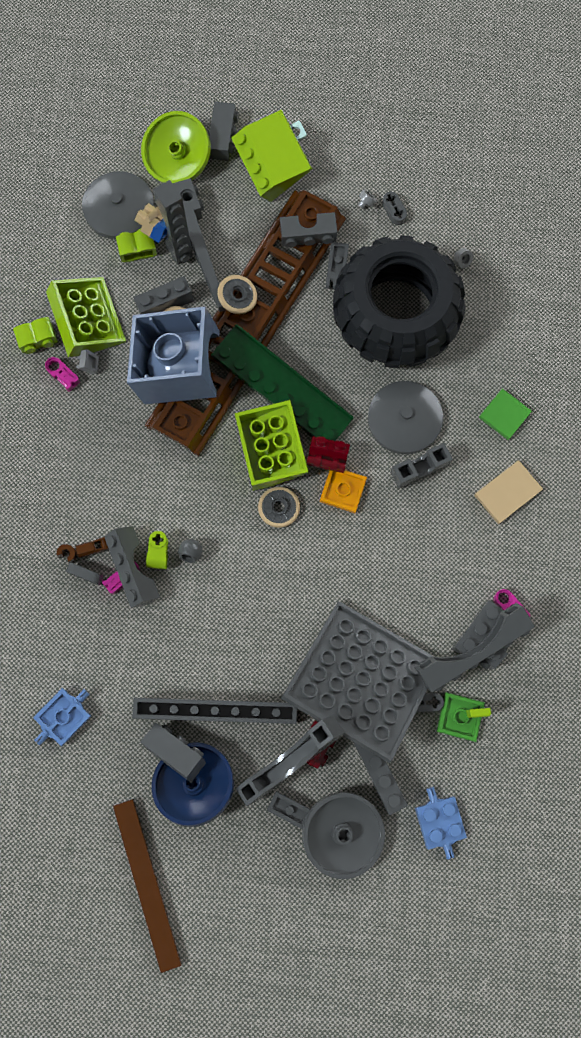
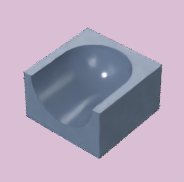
M204 306L133 315L127 384L144 404L216 397L217 390L214 387L209 368L208 346L210 338L219 337L220 331L207 308Z

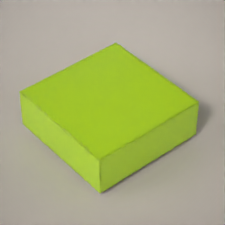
M490 708L466 710L468 718L491 715Z

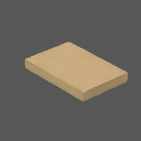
M518 460L475 493L474 496L499 525L541 492L543 488Z

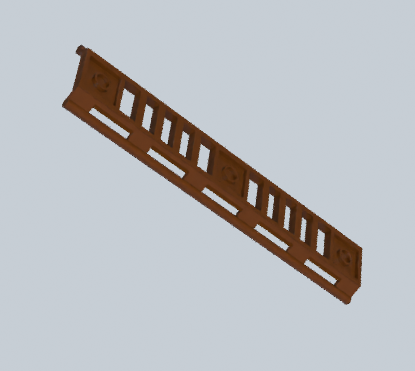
M305 190L292 193L240 275L249 279L253 285L276 296L271 306H268L257 300L254 308L244 314H235L228 310L217 311L212 319L220 332L224 325L233 329L238 324L255 339L259 340L270 320L276 314L277 318L261 342L265 347L268 346L330 244L323 243L314 256L313 251L318 243L310 246L305 244L296 245L293 248L304 253L300 260L274 247L278 240L281 241L280 217L298 216L301 226L312 228L316 225L317 214L335 212L338 233L346 217L340 213L336 206ZM269 254L294 267L292 273L288 274L266 262ZM262 269L284 281L285 284L282 289L257 277L256 275L259 270ZM303 270L305 273L287 300L285 296ZM233 291V295L235 298H242V293L240 291ZM221 336L210 338L208 360L228 370L211 356L213 352L209 351L213 343L219 345L224 338ZM210 372L213 383L220 386L216 393V397L204 398L210 402L204 413L182 401L158 403L144 426L177 442L199 457L244 385V382L238 379L231 390L229 386L236 377L232 372L228 373L225 380ZM220 404L219 411L202 436L200 434L217 405Z

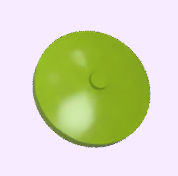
M171 111L157 117L144 133L141 144V156L144 166L161 183H165L168 180L172 183L190 178L194 180L207 165L211 150L210 138L204 125L195 116L183 111Z

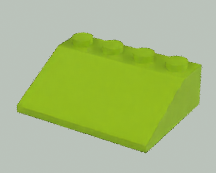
M282 110L245 126L231 138L260 197L270 202L313 170Z
M103 277L51 280L46 294L68 357L80 356L81 350L87 349L94 353L126 342Z
M290 400L234 413L253 491L272 487L308 473Z

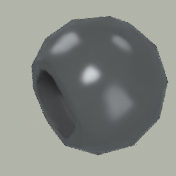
M195 539L184 540L178 549L180 558L188 563L198 561L203 552L201 544Z

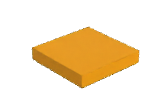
M329 470L319 502L356 514L367 477L347 470L344 473Z

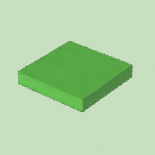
M501 389L479 418L509 440L532 411L504 389Z
M445 692L444 704L440 712L436 732L477 742L482 717L468 718L466 710L482 709L485 702Z

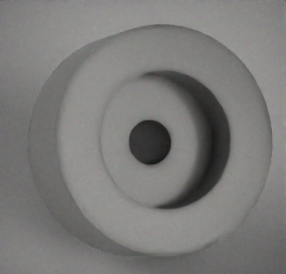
M363 189L359 194L362 200L358 205L362 209L366 205L373 207L377 202L376 198L366 189Z
M466 248L458 250L454 255V263L461 268L468 267L473 261V253Z

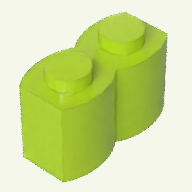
M141 229L134 233L122 232L116 236L121 262H132L156 256L154 240L141 232Z
M49 317L39 318L31 323L21 324L13 328L18 347L22 353L32 354L40 347L50 348L58 342Z

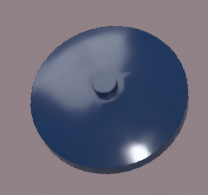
M193 742L188 743L187 746L191 749L194 747L199 749L204 754L202 757L206 764L191 783L163 761L158 763L152 778L151 790L156 807L169 821L184 827L202 826L216 819L228 806L234 790L232 768L225 756L213 746Z

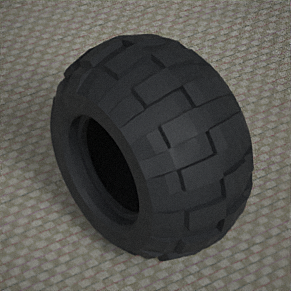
M401 235L399 239L393 240L387 236L376 239L370 247L363 246L350 258V262L346 263L340 271L333 294V315L345 342L351 349L353 347L360 352V356L371 363L374 360L385 363L384 367L399 368V365L413 367L426 363L427 359L440 355L456 337L465 315L464 285L461 276L458 277L455 274L456 266L448 255H441L437 252V246L428 241L424 242V244L413 241L412 236ZM399 280L408 282L425 294L430 305L417 317L395 319L378 309L373 301L371 289L385 281Z

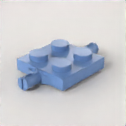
M62 688L33 717L42 729L41 734L34 741L41 745L50 737L60 746H63L90 719L91 715L82 705V702L90 694L83 689L77 697H74Z
M435 787L427 788L430 801L425 805L415 807L426 849L443 847L446 859L454 858L451 845L458 840L467 838L454 796L438 799Z

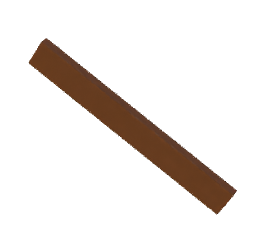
M134 799L114 805L113 809L160 972L163 973L180 967L182 963Z

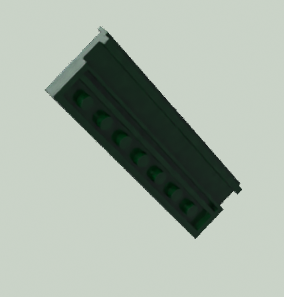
M238 324L234 326L211 354L215 360L269 403L276 404L290 400L296 424L312 437H324L328 440L336 441L354 419L351 414Z

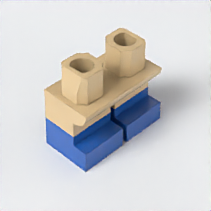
M148 203L143 211H138L135 221L142 225L140 231L158 243L168 235V231L159 207L155 208Z

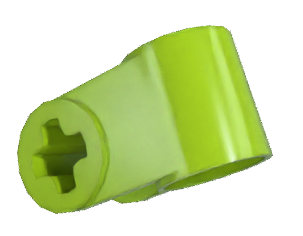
M154 531L149 537L146 558L147 568L167 569L168 539L162 531ZM158 537H161L163 542H160L159 545H157L154 540H157Z

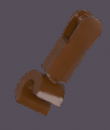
M105 537L75 545L76 548L63 544L59 546L56 554L58 558H62L66 552H70L67 560L69 563H73L77 556L81 558L108 551L109 548ZM101 543L102 548L96 549L95 544Z

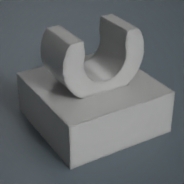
M87 349L81 350V355L77 357L80 363L76 368L90 374H97L99 356Z

